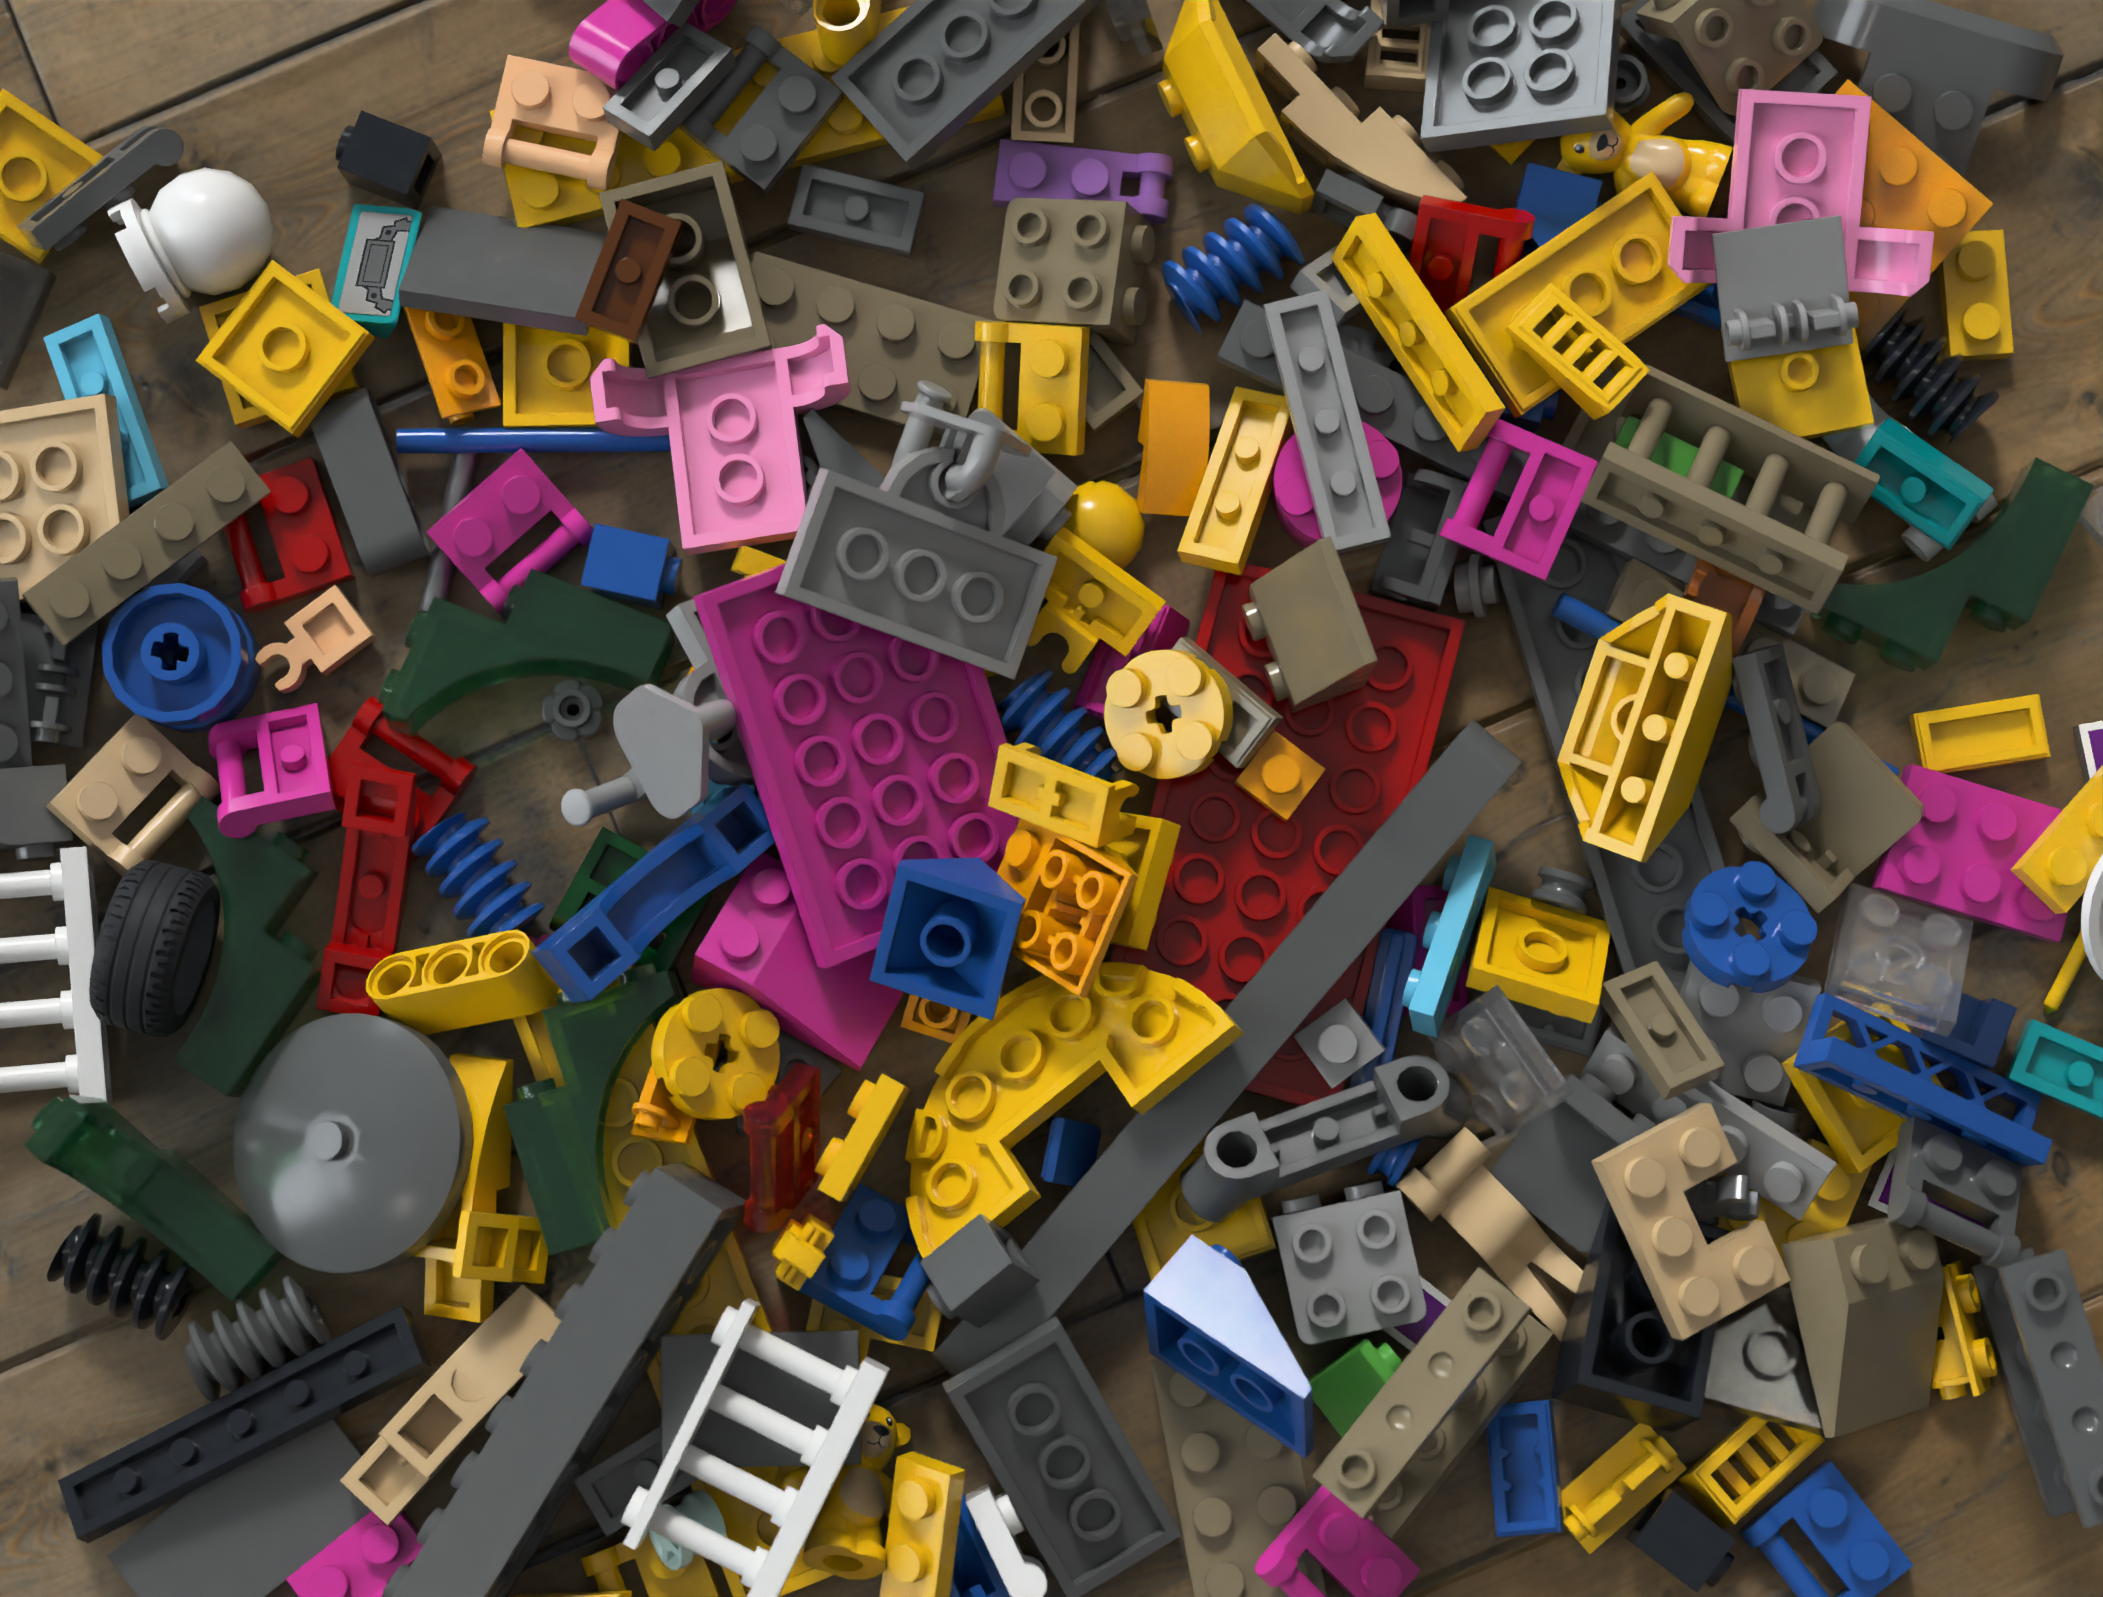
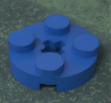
M1749 861L1743 864L1742 867L1730 866L1722 868L1706 876L1697 885L1686 902L1683 913L1685 912V927L1681 931L1686 953L1702 974L1714 983L1727 988L1732 983L1742 987H1753L1749 993L1769 992L1778 989L1790 981L1806 961L1811 944L1816 939L1818 932L1817 923L1810 915L1800 895L1786 881L1776 876L1772 868L1759 861ZM1738 918H1745L1756 924L1759 928L1758 933L1761 940L1757 941L1751 934L1744 935L1743 937L1739 936L1734 930L1739 923Z

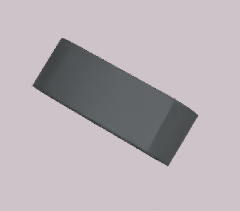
M364 387L327 401L310 424L356 548L370 577H376L432 555L425 530L384 421L369 388Z

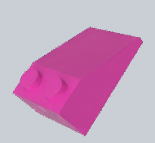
M764 852L748 865L696 951L690 980L705 989L725 988L749 996L761 1009L772 1012L777 1018L781 1030L859 1072L905 994L903 991L869 980L877 948L830 968L817 967L783 863Z

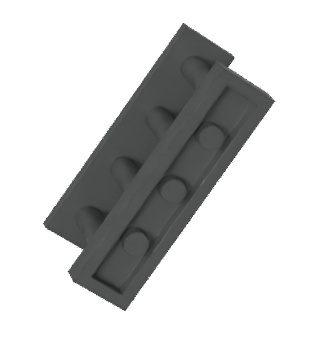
M2025 1247L2020 1249L2014 1264L1998 1268V1270L1984 1264L1982 1261L1966 1265L1967 1273L1973 1275L1981 1301L1980 1313L1994 1350L1997 1365L2047 1516L2056 1517L2077 1510L2083 1528L2102 1524L2103 1364L2065 1249L2035 1256L2033 1247Z

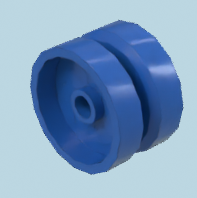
M183 583L153 585L128 598L110 619L102 642L103 673L115 697L135 714L159 726L181 733L210 731L215 725L234 719L252 699L261 674V665L255 660L260 650L248 622L208 591ZM189 651L186 662L177 661L183 652Z

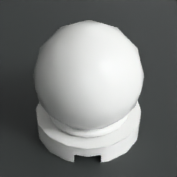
M202 168L180 174L159 190L150 211L145 208L141 209L133 198L107 211L113 223L117 222L119 225L125 223L126 229L115 233L116 238L144 292L156 288L160 297L166 301V304L157 309L161 318L167 323L191 313L192 308L188 297L192 291L218 295L239 289L259 274L271 253L274 227L267 203L251 183L230 171Z

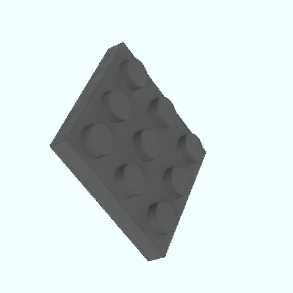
M1449 0L1448 20L1431 22L1420 135L1426 151L1432 153L1613 129L1622 0Z

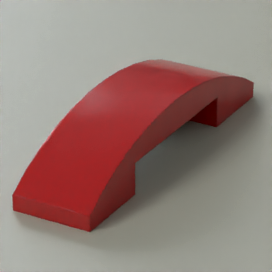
M354 761L350 764L341 825L347 827L332 937L331 942L324 948L316 1009L340 1014L361 1013L382 1016L383 1011L366 991V980L370 971L377 963L397 952L411 867V848L414 840L417 791L416 773Z

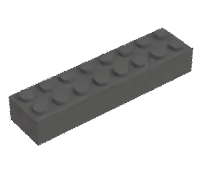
M686 1162L655 1167L652 1174L644 1170L637 1177L623 1204L630 1207L627 1215L617 1230L610 1226L595 1244L589 1256V1260L596 1264L583 1286L578 1283L573 1284L560 1301L554 1316L561 1320L554 1334L549 1342L540 1339L525 1358L520 1368V1373L527 1378L514 1399L506 1395L496 1406L485 1425V1429L491 1432L492 1435L479 1455L472 1451L461 1463L450 1483L451 1486L457 1489V1492L445 1511L438 1507L428 1517L416 1538V1541L423 1545L411 1567L404 1563L396 1570L384 1588L381 1597H508L576 1485L573 1480L585 1472L660 1350V1335L671 1332L749 1205L747 1201Z

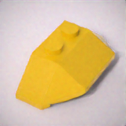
M1184 0L1163 58L1162 77L1164 80L1158 82L1157 87L1170 116L1173 118L1181 114L1191 135L1184 138V142L1194 166L1199 173L1208 169L1217 187L1299 215L1309 211L1312 206L1314 192L1219 1Z
M1669 593L1654 602L1655 605L1633 616L1599 638L1557 759L1570 802L1580 823L1578 827L1583 841L1644 863L1650 858L1691 804L1732 686V614Z

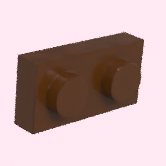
M621 199L575 319L580 323L637 345L683 230V223Z

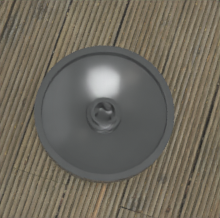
M361 1013L331 1015L312 1021L289 1034L270 1051L256 1069L242 1097L234 1129L233 1160L236 1182L247 1213L260 1233L276 1250L305 1267L329 1273L362 1274L376 1272L399 1264L419 1252L441 1231L460 1200L472 1158L473 1129L470 1107L461 1080L449 1059L437 1045L415 1028L390 1018Z

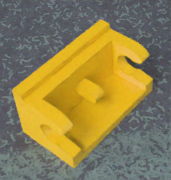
M1026 742L1015 746L1008 743L999 745L988 806L1094 848L1102 847L1134 834L1137 817L1128 813H1120V809L1127 797L1133 798L1138 794V785L1126 780L1110 783L1040 756L1042 753L1041 749Z

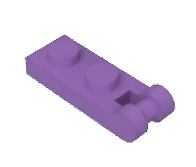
M1000 139L993 206L1007 208L1013 199L1020 197L1127 201L1151 224L1166 223L1169 201L1164 199L1165 182L1172 179L1174 159L1160 153L1131 154ZM1122 178L1140 180L1139 196H1120Z

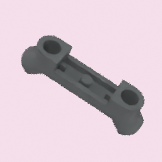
M1413 1055L1375 1067L1372 1081L1270 1118L1258 1121L1255 1112H1251L1226 1121L1213 1128L1206 1138L1204 1153L1181 1172L1180 1183L1184 1199L1198 1217L1210 1222L1221 1223L1249 1200L1420 1137L1439 1140L1452 1138L1462 1129L1468 1116V1104L1464 1091L1454 1079L1448 1077L1447 1072L1440 1063L1429 1057Z

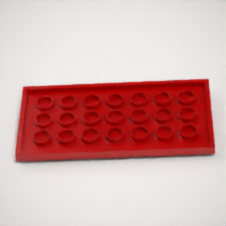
M1246 563L1242 576L1215 570L1196 644L1280 714L1283 719L1274 730L1326 770L1287 822H1284L1235 784V781L1245 768L1235 767L1219 752L1211 758L1214 760L1207 768L1194 775L1182 778L1159 779L1149 817L1161 818L1181 825L1174 849V858L1169 867L1157 911L1156 923L1152 929L1147 951L1114 945L1110 962L1144 965L1151 971L1169 975L1176 979L1178 977L1202 991L1221 1009L1225 1010L1425 775L1465 620L1352 591L1378 661L1365 687L1292 713L1287 698L1276 701L1264 669V665L1273 662L1265 638L1258 641L1253 640L1242 611V605L1251 602L1248 596L1250 584L1272 571V569ZM1386 923L1243 1091L1299 1106L1343 1091L1345 1080L1332 1089L1293 1036L1347 997L1359 1014L1363 1015L1380 934L1386 927Z

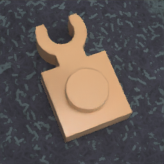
M334 585L284 622L295 638L287 644L272 643L265 646L259 651L255 660L259 665L266 668L276 659L287 658L290 665L289 672L284 678L274 684L280 692L286 694L302 685L306 678L307 668L313 663L322 674L327 676L377 639V637L341 589Z

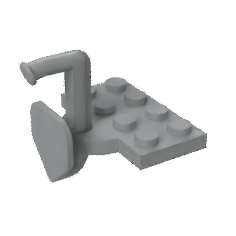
M920 380L917 382L919 391L915 401H903L899 411L908 415V419L895 452L891 469L879 489L834 471L819 468L775 593L1001 676L1015 679L1058 557L1002 536L1006 509L1001 486L992 473L1001 451L1029 457L1032 447L1000 429L942 411L944 404L951 402L952 395L944 388L932 382ZM935 426L945 430L940 446L928 448Z
M693 599L678 604L666 614V617L688 656L694 671L679 682L673 695L652 684H645L634 689L617 704L613 716L614 730L632 768L620 778L585 791L582 789L569 790L562 798L561 811L563 817L571 825L578 827L587 825L594 817L648 797L653 807L661 815L671 819L678 818L689 813L706 799L709 778L712 781L733 787L744 782L747 785H756L736 727L737 716L735 708L727 700ZM718 739V744L711 742Z

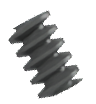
M290 1276L282 1278L285 1298L278 1300L267 1287L259 1289L261 1309L256 1312L243 1298L236 1300L237 1321L231 1323L219 1309L213 1311L214 1332L208 1334L197 1321L188 1323L190 1343L186 1344L185 1347L186 1361L198 1389L210 1402L220 1397L221 1385L230 1392L242 1387L244 1384V1373L253 1380L267 1374V1361L273 1367L279 1368L291 1362V1350L299 1357L314 1350V1338L322 1345L332 1341L329 1327L317 1302L306 1288L302 1289Z

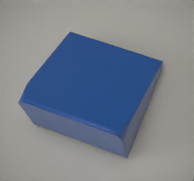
M1056 1117L1055 1120L1052 1119L1041 1177L1044 1178L1043 1181L1074 1187L1096 1161L1101 1136L1100 1128L1096 1125Z

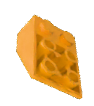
M1020 818L1014 833L1007 842L1005 855L997 871V874L1026 899L1012 954L1076 995L1086 998L1138 879V875L1115 850L1106 845L1094 848Z

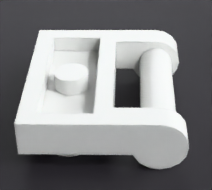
M990 1483L966 1494L965 1502L1009 1594L1012 1597H1043L1047 1589L1044 1566L1033 1555L1023 1554L1015 1535L1024 1531V1525L1008 1495L1003 1492L995 1496Z

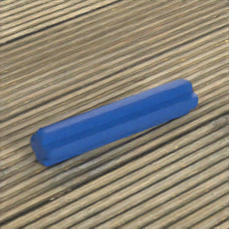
M1384 928L1380 934L1363 1019L1386 1050L1352 1074L1349 1089L1372 1081L1375 1067L1394 1061L1405 1006L1402 1005L1403 993L1409 974L1413 969L1418 945V937L1412 932L1402 929Z

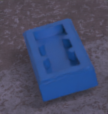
M1550 1400L1507 1403L1498 1411L1487 1427L1496 1537L1506 1538L1565 1533L1553 1402Z

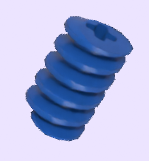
M1255 203L1249 204L1244 208L1246 225L1234 217L1228 218L1223 224L1225 239L1215 232H1208L1203 236L1202 242L1205 254L1193 246H1188L1182 250L1185 269L1172 260H1167L1162 264L1161 272L1164 284L1171 299L1183 317L1198 333L1202 334L1197 317L1200 313L1203 312L1216 323L1223 320L1218 301L1222 298L1237 309L1241 308L1243 302L1239 287L1242 284H1245L1258 295L1263 293L1264 289L1259 274L1261 271L1266 270L1279 281L1285 278L1280 258L1283 256H1287L1300 267L1305 264L1298 244L1282 221L1273 212H1267Z
M1051 668L1027 679L996 706L998 713L1005 710L1000 720L1005 735L1022 730L1014 746L1024 742L1032 744L1041 749L1042 753L1040 756L1107 782L1114 780L1123 770L1114 771L1111 767L1117 758V752L1113 747L1099 752L1096 750L1095 746L1104 732L1101 726L1085 732L1079 730L1078 727L1088 712L1084 706L1067 713L1062 710L1071 691L1067 687L1050 694L1045 690L1054 674Z
M467 812L458 813L433 827L413 844L411 850L417 857L433 855L425 867V872L429 877L439 878L447 876L440 885L438 891L444 899L462 897L453 909L452 913L459 921L476 918L467 930L466 935L468 938L508 930L524 932L546 908L543 902L523 906L520 900L532 887L529 881L509 885L506 879L518 866L515 859L500 863L494 862L493 857L504 845L503 840L498 838L481 842L479 836L491 823L487 817L468 821L465 817Z

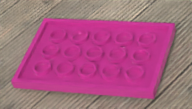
M784 563L693 597L727 700L735 708L737 716L736 727L817 967L830 968L878 947L897 866L901 860L979 857L997 873L1005 855L1007 842L1014 833L1020 818L988 806L999 745L1007 743V739L984 669L775 593L786 564Z

